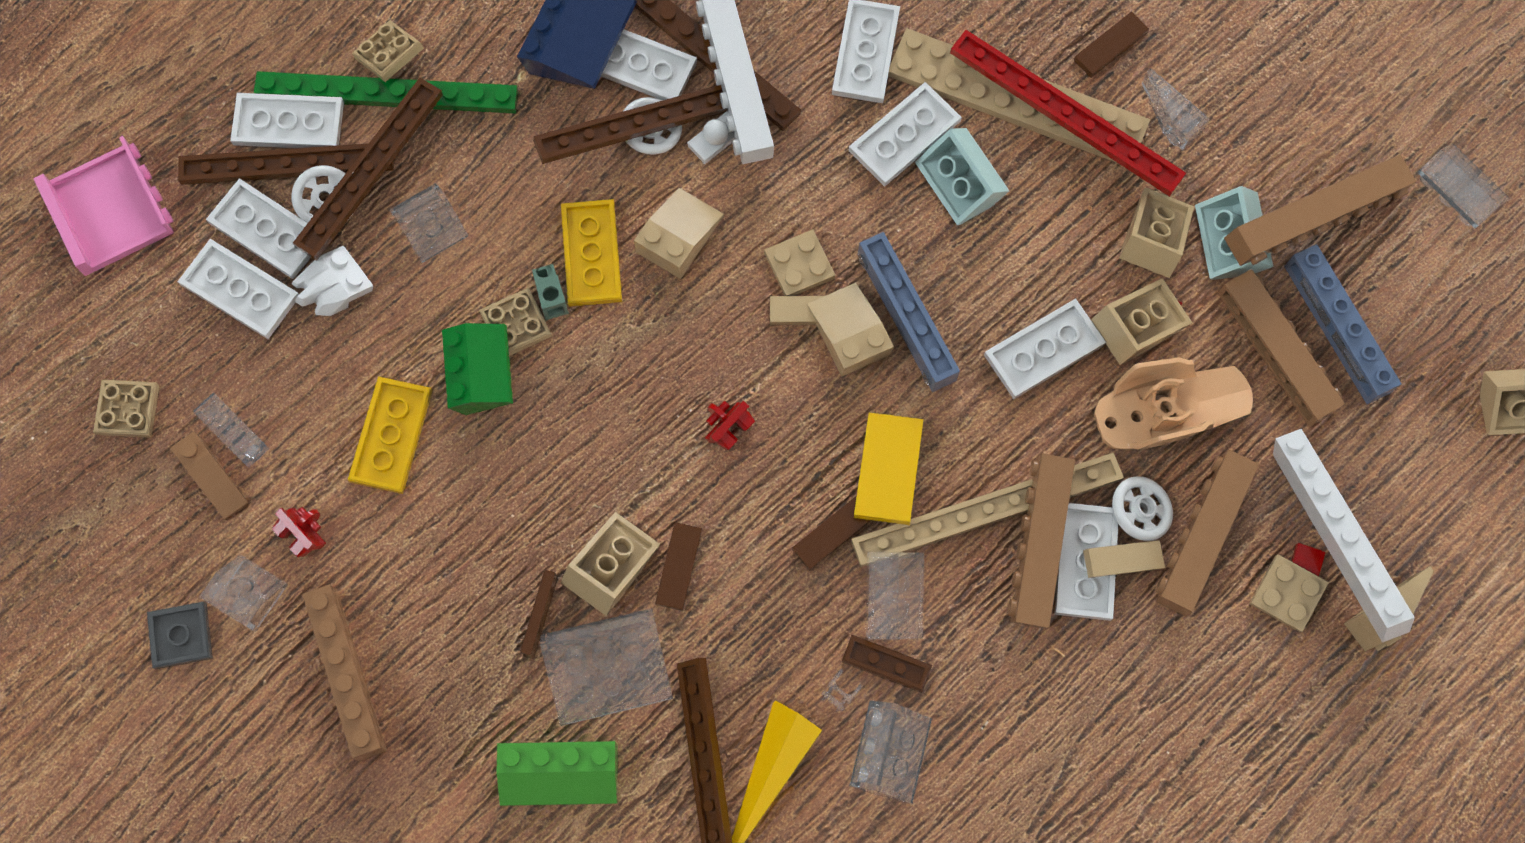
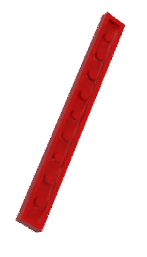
M965 30L952 46L950 54L1167 196H1171L1186 175L1185 171L968 30Z

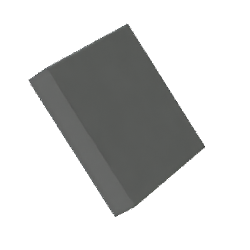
M198 602L147 612L153 669L213 659L207 603Z

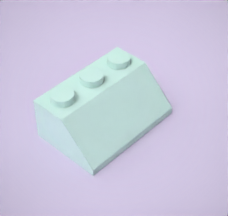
M967 128L949 129L915 161V164L957 225H961L991 208L1009 192V189Z
M1240 186L1195 205L1211 280L1238 277L1250 269L1256 274L1274 267L1271 252L1266 254V259L1255 265L1248 262L1240 266L1224 239L1238 226L1263 216L1258 192Z

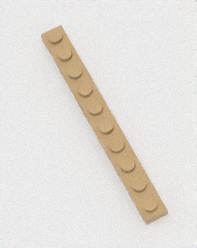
M1114 452L1074 466L1070 498L1123 480L1124 477ZM1033 479L910 520V525L895 524L852 538L851 543L860 567L1028 512L1029 504H1025L1027 488L1032 487Z

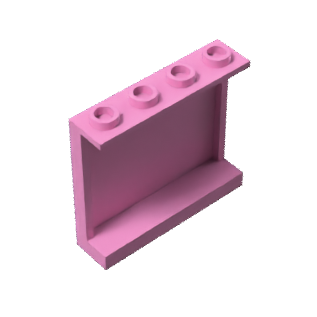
M123 136L119 137L123 146L52 180H49L44 174L33 178L75 267L84 276L174 233L170 223L174 222L166 207L162 209L159 203L163 200L156 186L151 187L148 180L152 179V176L145 164L140 165L138 158L141 157L139 150L134 143L129 144Z

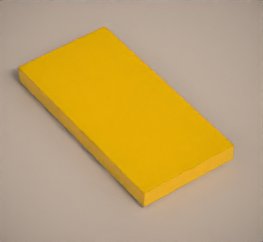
M614 199L562 203L561 215L568 306L622 302Z
M378 376L348 476L349 483L399 494L404 493L433 392L432 388Z
M869 412L854 518L910 525L924 419Z

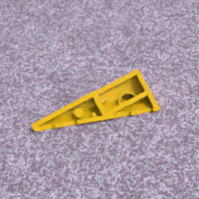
M776 700L772 704L734 828L732 843H745L822 732L820 728L805 717Z

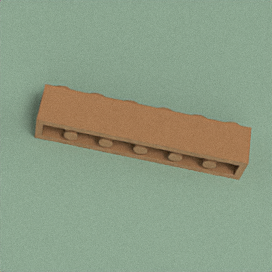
M1250 269L1225 283L1218 292V295L1309 428L1343 407L1345 403L1343 402L1341 392L1336 387H1333L1327 379L1325 369L1316 363L1311 355L1309 346L1300 340L1293 323L1286 319L1280 311L1278 301L1271 297L1265 289L1262 278L1255 275L1253 270Z
M1229 449L1222 456L1217 455L1211 466L1214 474L1211 480L1206 479L1200 490L1203 498L1200 504L1195 503L1189 514L1192 522L1189 528L1184 527L1177 542L1181 546L1177 553L1173 552L1167 562L1166 567L1170 568L1166 578L1162 576L1156 586L1155 592L1159 594L1155 602L1185 617L1193 612L1258 469V463Z
M1042 453L1036 457V460L1033 459L1031 462L1029 475L1033 476L1032 487L1027 488L1025 504H1029L1027 515H1023L1021 521V531L1024 532L1023 543L1018 544L1016 559L1020 560L1018 571H1014L1012 578V587L1015 588L1014 599H1010L1007 615L1011 616L1010 623L1043 629L1050 627L1075 459Z
M329 584L303 593L302 596L352 758L362 761L387 752L338 591Z

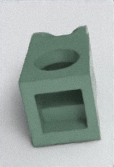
M550 264L532 269L545 320L569 314L554 265Z

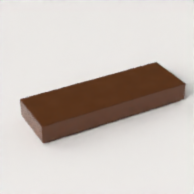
M1131 11L1078 53L1074 61L1092 78L1145 36L1149 28Z
M857 496L792 547L793 552L809 571L872 521L854 518Z
M674 522L655 605L683 611L702 528Z
M545 570L520 650L524 657L535 658L558 580L555 572Z
M851 635L842 659L844 664L920 693L924 690L932 668L931 664L855 635Z

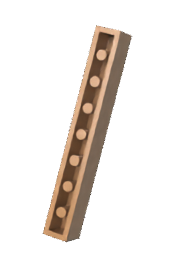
M1400 154L1238 226L1224 239L1240 266L1248 262L1255 265L1266 259V254L1270 252L1275 256L1286 250L1290 243L1297 246L1309 239L1308 235L1312 233L1316 237L1329 230V226L1332 224L1336 228L1350 220L1349 216L1354 215L1355 218H1358L1369 212V207L1371 206L1378 209L1390 202L1389 198L1391 197L1394 200L1402 198L1409 193L1408 188L1417 181Z

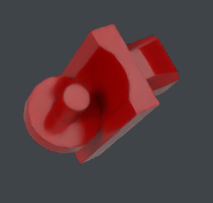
M723 401L719 407L713 403L707 407L711 415L706 422L712 426L717 420L719 421L704 437L709 443H716L723 449L729 450L738 439L728 429L733 424H736L743 432L750 428L755 420L747 411L750 406L745 401L741 403L736 402L726 414L724 412L730 407L726 401Z
M294 507L288 510L279 508L275 513L279 519L272 527V530L282 539L288 538L291 533L297 538L289 546L296 557H304L312 550L321 549L326 544L317 533L321 529V526L316 522L320 517L317 509L307 512L304 507L298 510Z

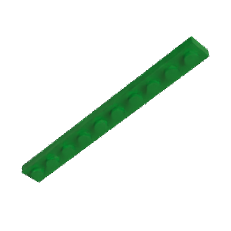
M257 71L254 94L342 97L345 105L397 107L417 80L390 78L384 82L380 78ZM425 80L443 93V96L433 109L516 114L517 85Z

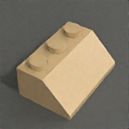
M1525 369L1484 371L1480 400L1486 433L1488 435L1525 433Z

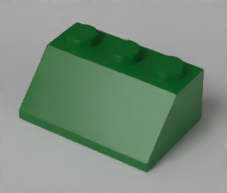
M464 323L442 329L448 409L469 415L513 404L507 325Z

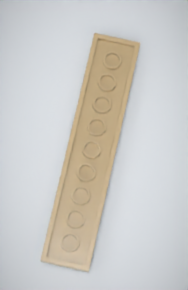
M906 28L890 64L888 77L917 88L926 82L941 97L1115 162L950 54L953 45ZM1045 80L1138 142H1142L1150 119Z

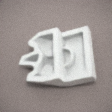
M344 246L321 255L317 261L314 260L292 282V285L296 288L305 289L297 296L295 302L302 307L316 303L315 314L321 316H332L347 309L350 301L373 290V284Z

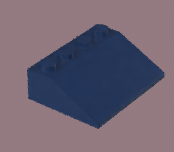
M545 0L517 58L531 75L595 89L637 1Z

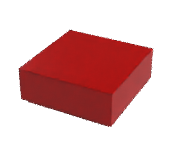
M1297 543L1291 562L1319 577L1326 552Z

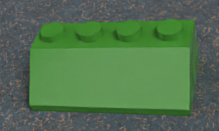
M615 741L497 743V783L500 806L617 804L618 745Z

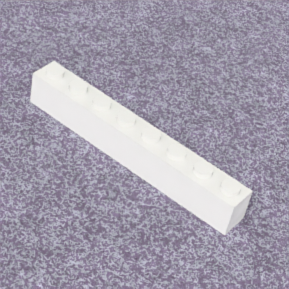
M699 0L696 2L698 16L704 18L705 24H702L703 36L705 40L709 39L711 46L708 47L709 59L711 63L715 62L717 69L714 70L716 85L722 86L723 92L720 93V99L723 109H728L729 116H726L729 132H734L735 139L732 140L735 156L740 155L742 164L773 158L774 144L735 0Z
M1299 429L1275 438L1273 451L1275 460L1382 643L1409 633L1415 618L1303 430Z

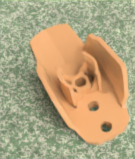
M1177 357L1143 362L1132 366L1116 382L1114 391L1098 401L1093 415L1096 419L1097 429L1105 444L1113 449L1140 450L1182 440L1251 413L1253 394L1247 379L1235 366L1195 372L1193 360ZM1131 415H1136L1139 418V422H1134ZM1105 422H1116V425L1113 429H1110L1105 425Z

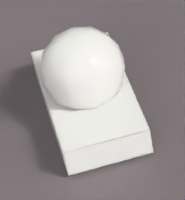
M728 111L718 119L708 121L703 130L687 142L688 147L704 164L729 146L732 140L735 139L734 132H729L726 116H729Z

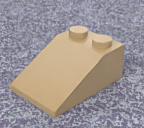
M1144 187L1119 258L1130 264L1138 265L1156 274L1170 278L1183 255L1194 206Z
M678 188L648 219L635 238L636 253L681 279L724 217V214Z
M1163 278L1108 304L1091 319L1120 365L1143 354L1192 323Z
M856 283L807 304L841 377L891 355L894 346L881 320Z
M615 512L568 565L561 584L607 616L657 551L660 543Z
M1430 566L1396 586L1412 614H1414L1434 570ZM1364 610L1344 623L1364 651L1374 647L1379 651L1385 646L1392 645L1402 637L1398 636L1382 643Z

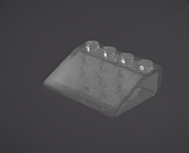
M652 608L542 634L540 637V647L560 726L673 699Z

